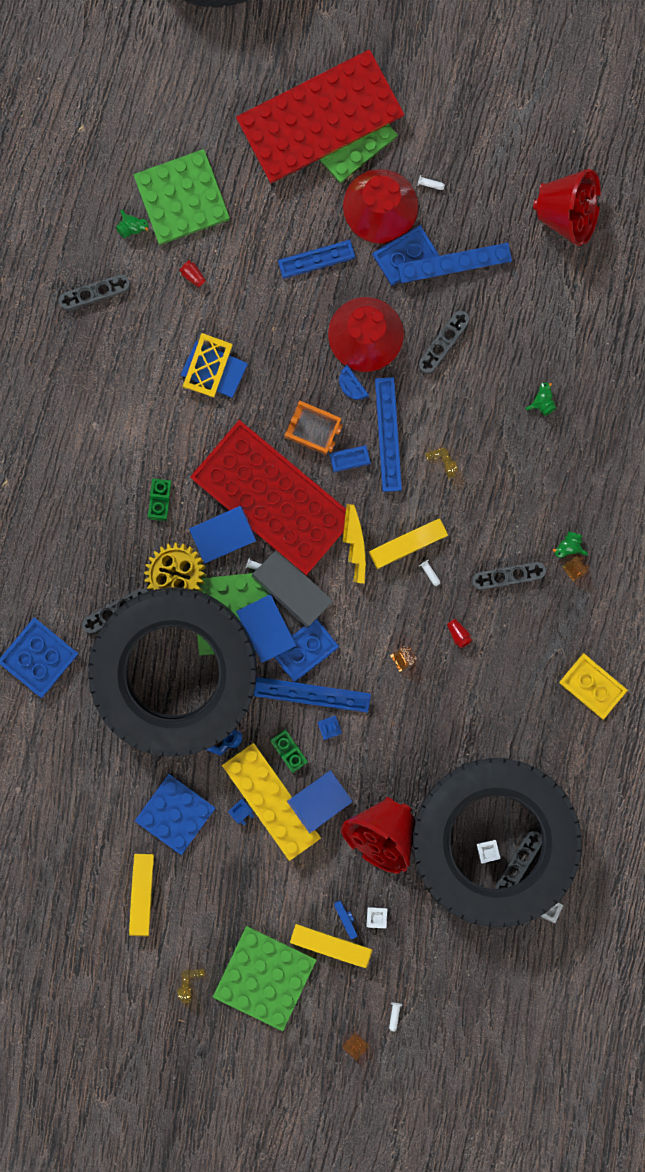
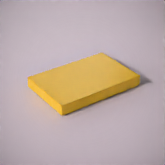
M584 653L559 681V684L602 720L605 719L628 691Z

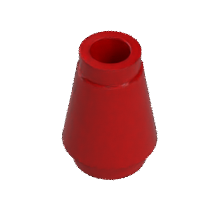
M190 260L179 269L182 273L181 276L198 288L206 281L196 264Z
M457 619L447 624L455 646L458 645L459 648H463L472 642L471 634Z

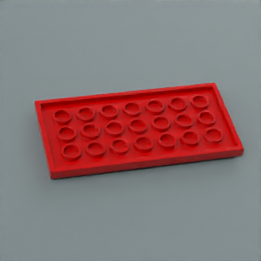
M369 49L236 116V120L269 183L272 184L404 117V112Z
M241 420L237 421L190 476V479L227 510L230 511L242 506L252 530L306 576L344 532L346 508Z

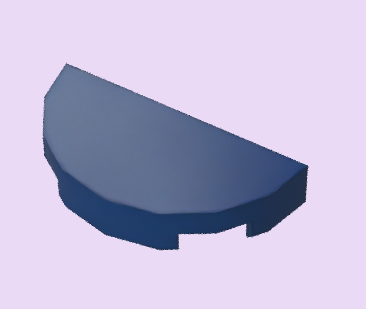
M346 365L339 377V385L342 392L354 400H362L369 397V394Z

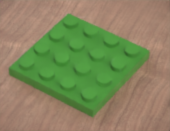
M388 124L319 160L341 184L395 140L398 135Z
M204 149L133 174L159 245L230 220Z
M253 573L201 578L205 584H199V587L202 589L200 592L222 602L237 617L236 611L270 595L266 589L251 577ZM197 634L199 656L214 655L215 653L207 641Z
M246 926L213 998L283 1031L317 959Z

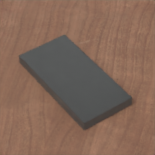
M277 550L251 575L307 628L333 602L332 599Z

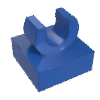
M336 716L317 722L324 740L342 734Z
M243 799L228 811L238 824L241 822V824L246 825L244 818L248 815L251 818L254 817L252 809Z

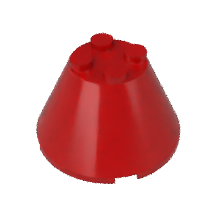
M375 169L359 175L349 185L343 200V213L351 230L358 237L371 243L385 244L396 240L412 228L418 213V199L414 188L402 175L391 170Z
M586 169L546 184L542 183L539 188L538 199L534 200L533 209L537 210L538 220L576 246L588 243L598 221L600 206H597V195L601 196V186L597 172L593 169Z
M360 297L346 302L335 312L329 324L328 340L332 352L339 362L355 371L373 372L384 368L397 357L403 344L404 331L400 317L389 304L376 298Z
M386 797L382 802L346 820L341 826L342 836L352 849L356 847L363 853L362 858L377 868L394 874H399L401 871L406 872L410 864L415 819L411 814L412 809L406 804L400 805L392 798Z

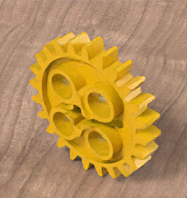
M168 543L166 550L161 546L160 553L154 551L155 558L149 557L152 563L145 565L149 568V571L144 572L145 575L149 576L144 581L151 583L147 587L148 590L168 587L177 588L178 584L182 581L185 583L183 588L202 590L199 584H205L201 577H205L206 574L201 572V570H204L206 566L200 565L204 560L197 558L199 553L193 552L192 547L187 549L185 544H182L180 547L178 543H175L174 547H172ZM172 558V565L166 567V561ZM190 563V569L184 572V566ZM160 569H166L174 573L178 572L191 578L188 580L177 575L172 576L169 573L160 572ZM166 576V583L160 585L161 578Z

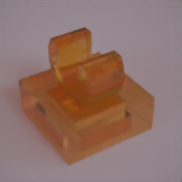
M576 556L562 566L573 582L588 572L589 566H584L581 562L584 559L583 557L578 558Z
M404 646L390 655L399 671L411 666L417 659L416 656L413 658L410 656L409 651L412 650L411 647L406 648Z
M354 1032L342 1048L357 1061L370 1045Z

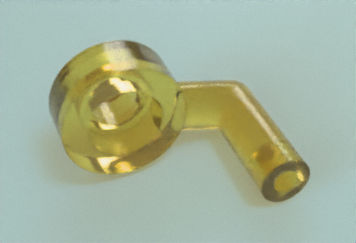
M446 448L425 453L426 460L441 456L447 477L456 476L455 472H458L456 461L451 460Z
M205 969L186 970L181 973L182 984L181 988H178L177 993L178 1000H182L183 1004L191 1003L189 978L205 977Z

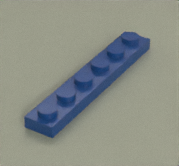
M503 243L401 263L397 267L400 283H406L511 262L512 259L509 244Z
M394 377L375 378L382 492L402 491Z
M256 677L254 696L366 713L369 710L371 693Z

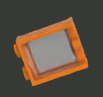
M299 400L284 438L326 455L328 451L332 452L336 443L333 441L334 435H339L343 424L340 423V417Z

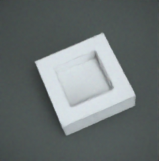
M496 840L477 844L481 863L500 859Z
M557 903L540 917L556 923L563 905Z
M368 907L367 927L386 928L387 908Z

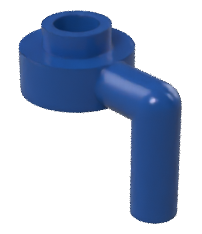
M234 729L223 739V744L220 747L214 745L206 750L221 756L229 748L235 749L241 744L242 733Z

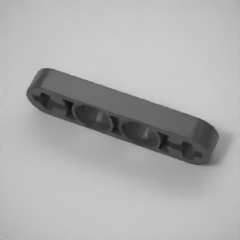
M117 275L67 291L60 295L59 304L62 309L71 311L128 292L131 286L130 281L125 275ZM119 280L127 282L124 284V288L116 286L114 287L116 291H112L111 282H113L114 286L119 284ZM102 285L109 287V291L105 295L98 292L99 287ZM83 291L91 293L89 300L81 299L80 295ZM74 294H77V298L80 303H77L76 300H73L70 302L69 306H67L66 303L63 304V302H65L66 297L72 300L75 299Z
M465 311L454 313L420 359L419 370L422 373L431 374L467 327L469 315ZM464 316L465 323L461 322L457 329L453 327L458 320L456 317ZM447 330L454 332L455 337L452 340L445 338L444 333ZM434 346H442L444 352L441 355H436L433 352ZM431 356H432L433 358H435V359H433V361L431 362V365H430V366L432 367L431 369H430V368H427V369H424V368H423V367H424L423 362H426V363H427V362L429 361V359L431 358Z
M534 562L479 572L473 576L472 585L477 590H485L535 581L545 576L546 568L542 563ZM535 566L538 569H542L539 576H536V573L529 574L530 578L527 579L525 567H528V571L534 570ZM516 569L523 571L524 576L520 580L513 577V571ZM498 572L503 573L505 576V580L502 583H497L494 580V575ZM487 574H491L493 585H489V581L483 583V586H480L475 581L478 580V576H481L482 579L489 578Z
M137 589L87 616L82 622L83 629L91 634L100 631L103 625L100 626L99 622L94 625L95 628L93 630L87 628L88 620L94 622L98 620L96 616L99 615L100 620L105 624L106 621L103 619L105 611L110 610L114 613L120 608V604L123 601H129L130 597L133 596L134 598L139 593L148 591Z
M530 831L526 834L498 880L495 889H499L500 885H505L507 882L503 880L505 876L510 881L515 882L513 885L519 883L542 845V837L539 832ZM535 834H537V839L539 840V842L533 843V845L531 846V848L535 849L533 852L530 849L523 847L525 843L527 845L530 844V835L534 836ZM522 850L529 853V859L525 862L520 861L518 858ZM511 867L518 868V877L511 878L508 871Z

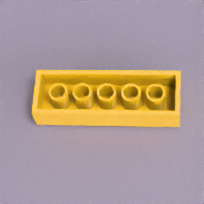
M252 743L222 765L289 861L321 839L316 830L309 833L287 802L292 798L291 794L255 743Z

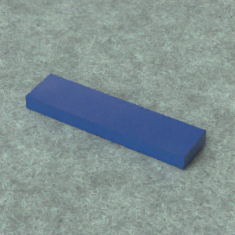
M346 240L280 259L278 264L282 278L286 279L355 259V254L351 241Z

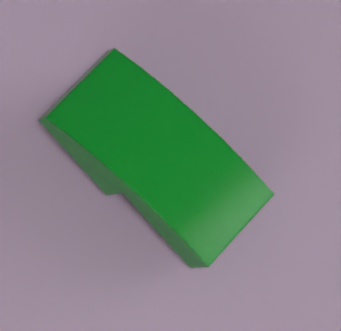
M152 478L148 519L167 521L171 480Z
M283 729L269 739L292 773L308 763L286 729Z

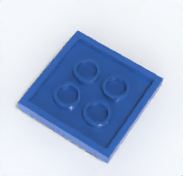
M34 617L0 657V665L40 698H43L79 653Z
M168 774L135 819V822L182 855L213 813L215 807Z

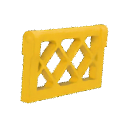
M201 333L182 387L214 398L233 344ZM204 341L211 343V348L203 352L201 351ZM220 346L226 348L221 358L215 349ZM214 350L218 359L208 364L203 354ZM202 355L206 365L195 369L198 357ZM220 362L217 374L214 376L209 366ZM207 367L212 377L201 381L197 372ZM194 373L200 382L196 385L189 383ZM213 379L214 383L211 390L205 389L203 384Z

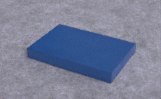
M421 225L375 251L372 253V256L392 287L400 282L398 264L437 257L439 254Z
M198 341L195 342L181 372V376L186 378ZM203 344L201 351L203 352L211 347ZM214 350L203 354L208 364L218 359ZM216 350L219 357H223L224 353ZM202 355L198 357L195 369L206 365ZM229 355L216 392L233 399L248 363ZM220 362L209 366L214 376L217 374ZM207 367L197 372L201 381L212 377ZM192 374L191 381L200 383L196 374ZM212 379L204 383V387L211 389L214 380Z
M242 506L189 528L198 551L204 560V564L257 541Z
M271 594L236 611L261 663L296 647Z
M316 619L308 628L304 626L292 635L296 647L274 658L292 681L296 682L336 651L339 646L319 620Z
M330 770L287 802L307 831L311 833L353 801Z

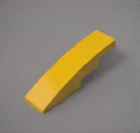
M347 504L343 542L350 543L348 562L355 563L353 582L365 584L366 562L361 524L355 505Z
M439 518L369 551V554L376 568L379 569L447 537L448 534Z
M134 854L129 936L149 937L154 855Z
M299 924L295 925L290 940L292 944L363 968L368 967L373 949Z

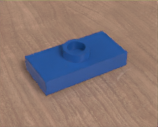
M367 445L329 453L333 473L371 464Z
M341 900L335 902V909L350 939L357 937L358 935L352 925L355 920L351 912H346Z

